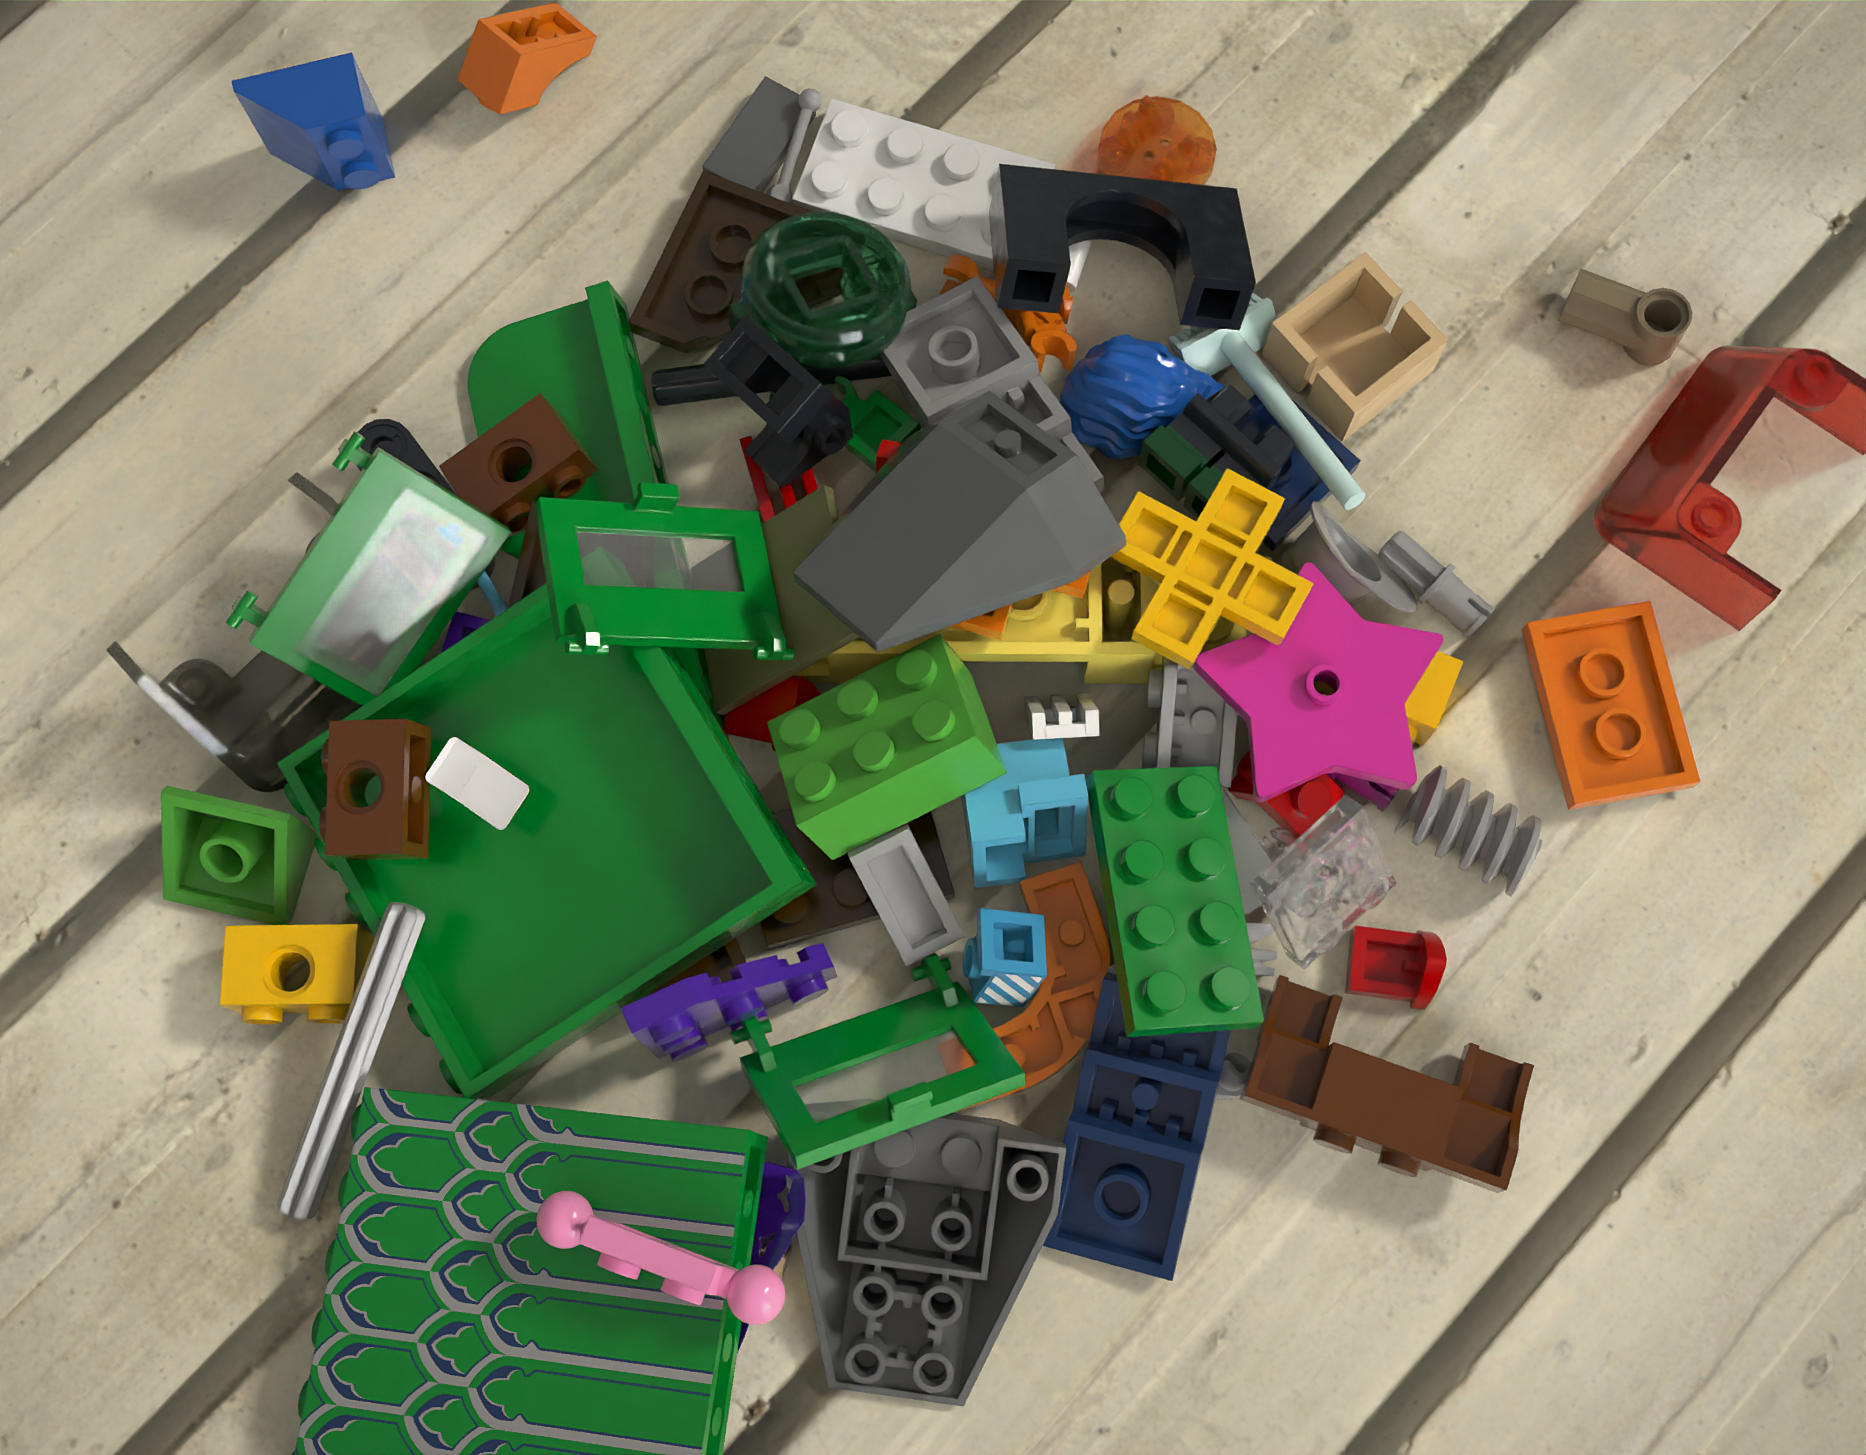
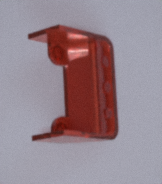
M1721 346L1712 350L1697 367L1595 508L1594 522L1596 529L1608 543L1738 631L1743 629L1769 606L1782 590L1727 554V551L1741 531V514L1736 504L1728 496L1711 486V483L1770 401L1775 397L1860 454H1866V379L1832 356L1817 349Z

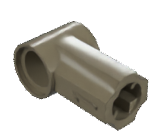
M1580 268L1558 321L1623 345L1627 355L1640 364L1656 365L1663 363L1671 357L1691 324L1693 312L1688 300L1673 289L1658 288L1646 293ZM1646 322L1657 323L1661 325L1666 330V332L1656 331L1652 329Z

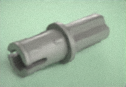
M1398 531L1380 549L1378 553L1379 559L1421 595L1417 601L1420 604L1424 601L1429 603L1461 631L1466 638H1469L1494 611L1495 608L1475 594L1452 572L1455 567L1451 563L1445 568L1405 532Z

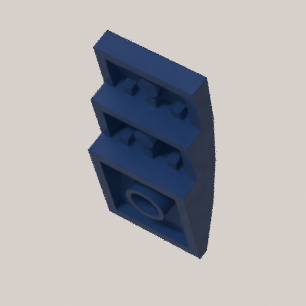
M1109 972L1106 973L1102 982L1090 1042L1084 1054L1073 1110L1067 1122L1063 1144H1066V1155L1058 1216L1043 1246L1173 1281L1231 1030L1126 1037L1117 975Z

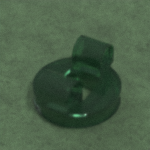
M811 212L792 216L772 225L752 243L743 265L741 301L730 304L728 325L732 331L746 316L798 363L817 367H843L867 361L887 349L900 334L907 312L916 308L917 298L911 290V277L908 265L897 246L887 236L870 224L848 215L832 212ZM838 266L841 267L839 293L844 301L811 311L793 280Z

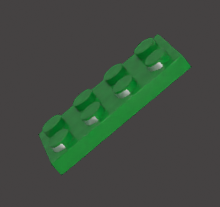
M1217 766L1093 770L1085 781L1126 1037L1251 1029L1257 1027L1264 1022Z

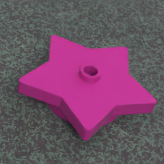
M1309 562L1304 564L1298 575L1314 584L1280 646L1254 633L1200 653L1196 658L1194 670L1246 723L1249 734L1253 794L1257 802H1264L1326 773L1337 772L1403 790H1409L1417 782L1405 702L1441 647L1444 640L1442 635L1363 620L1318 568ZM1313 681L1326 683L1333 689L1334 694L1329 696L1319 694L1313 686Z

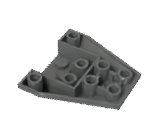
M988 391L951 409L905 439L793 571L795 582L876 652H880L1074 582L1125 547L1126 536L1078 455L995 394Z
M872 1102L807 1107L815 1123ZM950 1113L798 1170L788 1154L787 1167L796 1169L805 1181V1221L798 1229L797 1237L828 1388L957 1406L965 1405L1058 1216L1066 1144L999 1119ZM786 1175L785 1179L789 1193L792 1179Z

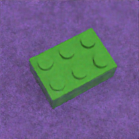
M941 634L906 650L767 722L796 826L832 860L1007 774L973 676Z

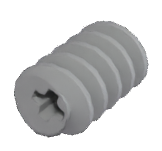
M1441 765L1437 766L1418 785L1394 833L1411 821L1415 824L1412 843L1416 846L1421 844L1431 834L1438 836L1435 856L1441 859L1455 846L1461 848L1458 868L1462 871L1468 869L1478 859L1485 861L1482 881L1486 884L1491 882L1502 871L1507 873L1505 894L1511 897L1523 882L1541 848L1542 840H1539L1542 821L1532 815L1515 827L1518 808L1515 805L1508 803L1493 815L1494 795L1491 792L1485 790L1469 802L1470 781L1461 778L1450 788L1445 789L1447 769Z

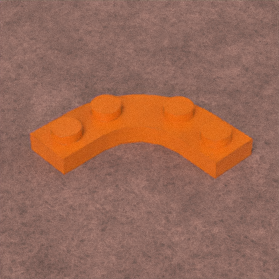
M1081 861L1019 882V888L1028 913L1044 915L1047 976L1040 984L1038 994L1025 1011L1005 1024L993 1028V1030L1024 1071L1026 1086L958 1110L959 1113L1020 1093L1046 1081L1063 1069L1080 1052L1091 1036L1103 978L1108 972L1107 968L1110 967V950L1103 920ZM959 1040L938 1047L946 1076L976 1065Z

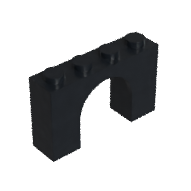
M999 164L989 209L997 308L1059 313L1071 266L1069 246L1087 240H1112L1135 246L1147 252L1166 268L1173 282L1180 325L1240 331L1256 280L1237 188Z

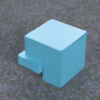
M1063 738L1030 739L997 744L1007 774L961 796L974 888L1019 883L1026 879L1024 868L1026 863L1086 856L1088 792L1085 775H1069Z

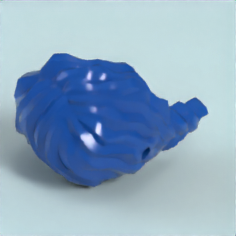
M1128 334L1112 337L1089 349L1085 358L1079 360L1065 378L1059 403L1071 418L1072 433L1079 443L1095 447L1103 455L1120 461L1121 459L1140 456L1143 440L1161 425L1164 428L1183 412L1186 405L1197 393L1207 400L1210 396L1224 388L1225 385L1216 382L1210 374L1195 370L1181 359L1171 355L1164 345L1158 342L1135 339Z

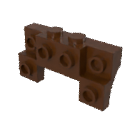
M1282 975L1276 978L1264 1015V1022L1261 1024L1256 1039L1258 1044L1239 1100L1300 1121V1126L1315 1131L1313 1141L1327 1148L1352 1154L1354 1145L1378 1153L1380 1156L1377 1164L1393 1172L1417 1177L1419 1169L1424 1171L1435 1170L1496 1193L1507 1191L1519 1151L1521 1118L1534 1065L1526 1062L1520 1064L1481 1050L1479 1045L1468 1043L1464 1046L1454 1082L1450 1084L1336 1042L1329 1045L1343 997L1336 994L1330 996L1290 982L1288 977Z

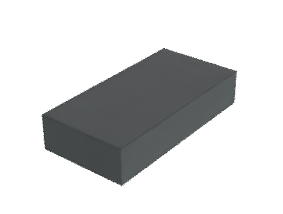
M765 76L703 164V171L763 193L785 161L801 110L798 103L799 94ZM816 111L812 112L808 127L815 118Z

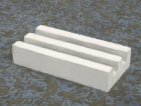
M1088 693L1075 694V706H1069L1062 694L1050 695V708H1043L1038 696H1025L1026 723L1033 740L1100 736L1099 710ZM1055 721L1058 722V723L1046 724V722H1055Z

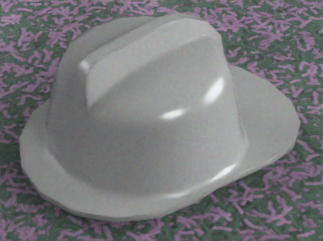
M1311 502L1309 509L1313 522L1283 553L1280 559L1281 566L1298 575L1304 564L1311 562L1351 606L1377 595L1396 609L1406 613L1415 612L1418 603L1406 582L1379 559L1378 554L1350 534L1326 507L1319 502Z

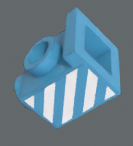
M980 908L977 913V934L974 938L967 940L963 954V973L968 978L972 988V1001L974 1003L1023 1007L1047 976L1044 915Z

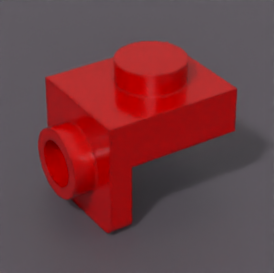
M1250 750L1240 760L1237 768L1238 773L1231 782V788L1228 787V791L1236 798L1254 801L1294 840L1306 843L1312 841L1345 794L1327 774H1323L1259 803L1255 800L1253 794Z

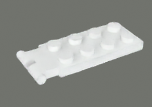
M831 98L792 201L793 205L867 233L946 257H950L952 254H960L969 257L977 266L994 271L989 209L999 164L1055 169V164ZM1089 240L1069 246L1071 266L1066 285L1070 293L1076 290L1091 247Z

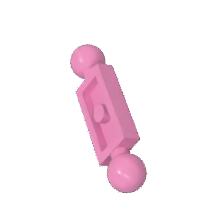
M556 1192L546 1198L538 1210L537 1228L543 1240L549 1245L560 1249H568L581 1244L599 1251L601 1255L597 1263L598 1266L628 1278L637 1280L641 1268L665 1277L660 1290L679 1299L701 1305L705 1294L725 1298L734 1316L740 1321L751 1325H760L771 1321L779 1314L784 1305V1284L780 1276L771 1268L763 1265H750L738 1270L621 1223L597 1217L594 1215L587 1199L576 1192Z

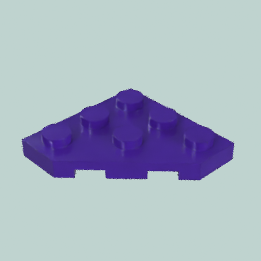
M824 943L805 947L797 952L800 959L799 963L789 965L787 959L778 960L777 955L736 965L729 970L733 980L724 983L721 982L718 976L709 978L707 973L685 978L626 1005L621 1010L633 1036L658 1059L669 1054L672 1062H676L707 1048L708 1042L705 1037L729 1026L731 1031L742 1028L741 1021L754 1015L759 1022L767 1020L769 1016L766 1009L790 999L793 1006H798L820 997L829 991L826 982L836 978L837 974Z

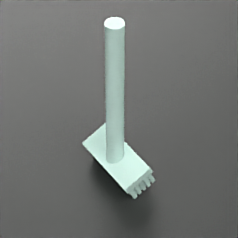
M1252 293L1240 331L1189 326V330L1187 328L1183 329V333H1176V337L1174 335L1168 337L1171 344L1170 347L1173 350V356L1181 359L1195 370L1203 371L1211 376L1233 365L1283 431L1294 441L1297 449L1343 508L1346 510L1353 509L1364 500L1365 492L1255 354L1256 351L1265 346L1271 324L1277 319L1273 302L1269 298L1261 299Z

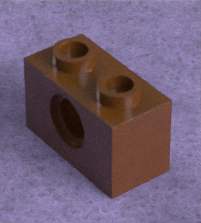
M541 393L439 465V468L457 495L507 526L511 531L509 536L520 534L526 530L532 501L537 502L539 497L567 499L578 493L584 487L587 478L599 470L561 414ZM532 463L529 474L524 479L514 482L517 471L524 465Z
M407 719L329 721V738L324 742L321 752L322 768L327 777V802L322 808L319 818V831L325 843V855L351 860L428 859L430 783L426 781L425 776L430 769L431 727ZM377 775L381 784L380 793L376 801L368 806L365 799V789L368 782Z

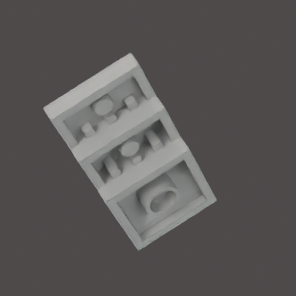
M978 276L870 331L875 346L921 428H924L951 409L990 391L1077 454L1100 493L1105 491L1103 475L1072 433L1071 418L1041 378L1038 360L1001 308H997L996 301Z

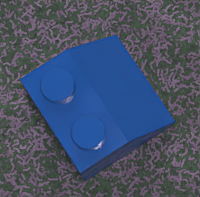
M352 52L232 80L234 93L271 155L338 191L348 188L366 189L374 186L378 181L396 177L382 115Z

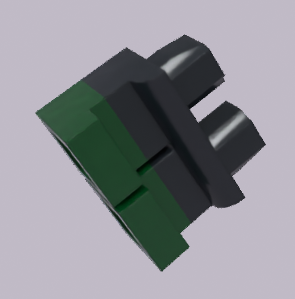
M1227 385L1207 400L1197 393L1186 405L1183 412L1164 428L1161 425L1143 440L1138 465L1178 502L1186 495L1183 506L1198 519L1227 468L1273 492L1280 471L1291 456L1295 444L1278 426L1271 424L1253 441L1246 437L1237 427L1249 417L1252 407L1247 399L1232 385Z

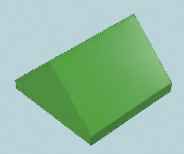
M166 786L161 791L163 900L272 925H289L292 921L313 853L314 840L318 836L317 833L290 813Z

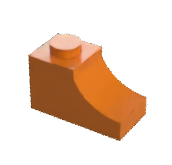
M556 2L481 18L477 21L458 81L474 93L484 107L495 111L499 115L538 105L542 93L563 70L576 61L590 56L597 36Z

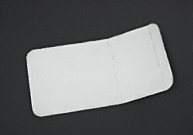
M456 737L448 740L425 776L427 782L460 802L498 830H503L507 827L529 793V786Z

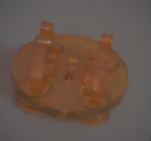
M1145 95L1142 99L1133 100L1116 110L1105 124L1098 147L1097 163L1102 174L1205 185L1212 175L1217 148L1211 127L1197 110L1180 100ZM1167 142L1169 146H1162L1161 143ZM1151 157L1153 161H1146L1144 158Z

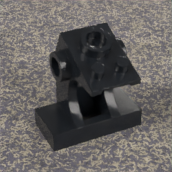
M746 316L705 361L704 365L767 423L744 452L782 488L790 482L796 481L800 475L827 456L839 452L848 441L854 438L849 408ZM771 391L768 403L766 404L755 392Z

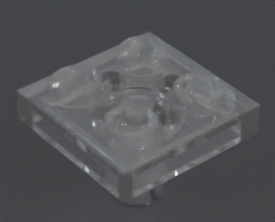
M1344 795L1298 839L1293 837L1285 828L1277 827L1269 832L1273 838L1282 843L1281 847L1270 841L1266 836L1260 841L1273 862L1252 880L1250 884L1287 957L1304 970L1321 954L1330 951L1338 943L1341 935L1368 910L1378 906L1385 898L1387 892L1396 884L1364 807L1347 795Z

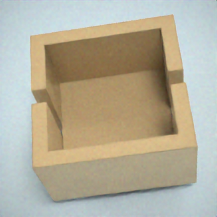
M1366 252L1272 322L1262 352L1263 357L1297 394L1308 387L1310 393L1306 400L1307 405L1341 442L1433 372L1449 341L1412 300L1402 306L1389 334L1384 327L1389 324L1403 291Z

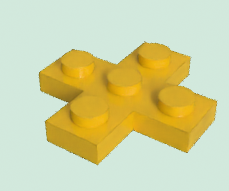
M1227 468L1198 520L1194 521L1138 491L1119 523L1126 536V546L1111 557L1161 584L1134 629L1131 639L1188 670L1194 664L1220 616L1280 646L1314 584L1256 553L1282 508L1285 498Z

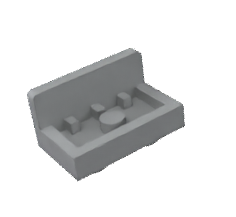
M1163 656L1162 670H1149L1147 708H1158L1157 733H1144L1142 769L1217 766L1221 785L1231 788L1237 712L1194 670V664L1188 670Z

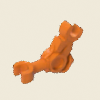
M952 254L943 269V274L954 277L961 283L947 279L939 295L978 276L996 301L995 280L981 275L979 267L969 257ZM1067 285L1065 286L1059 313L1001 308L1026 345L1030 346L1029 349L1038 360L1039 372H1042L1045 355L1056 356L1060 359L1064 370H1072L1077 344L1067 334L1065 324H1068L1073 303V296L1070 297Z

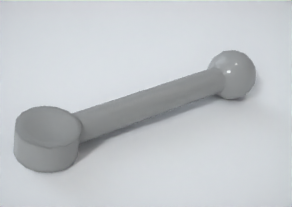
M805 89L799 95L798 103L801 110L777 184L772 185L767 191V195L791 203L793 196L789 184L812 112L818 110L821 105L822 98L815 89Z

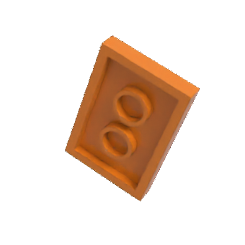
M1651 601L1527 622L1521 631L1568 810L1689 789L1701 782Z

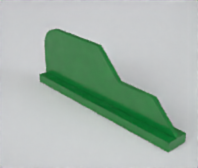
M607 280L585 287L588 298L586 300L508 324L490 335L479 347L471 362L468 372V393L478 437L541 393L561 414L599 469L587 478L584 487L578 493L567 499L633 503L638 496L637 487L640 482L669 483L634 335L628 323L630 318L627 305ZM532 463L524 465L517 471L514 482L524 479L529 474ZM525 531L514 536H508L501 546L505 553L517 560L520 557ZM656 537L645 584L646 588L694 590L682 538ZM672 647L723 730L725 725L724 716L715 713L704 648Z

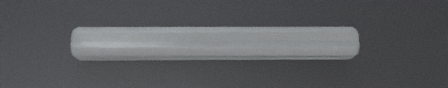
M390 902L386 906L277 1202L278 1211L292 1219L300 1221L312 1219L316 1215L425 921L424 912L410 904Z

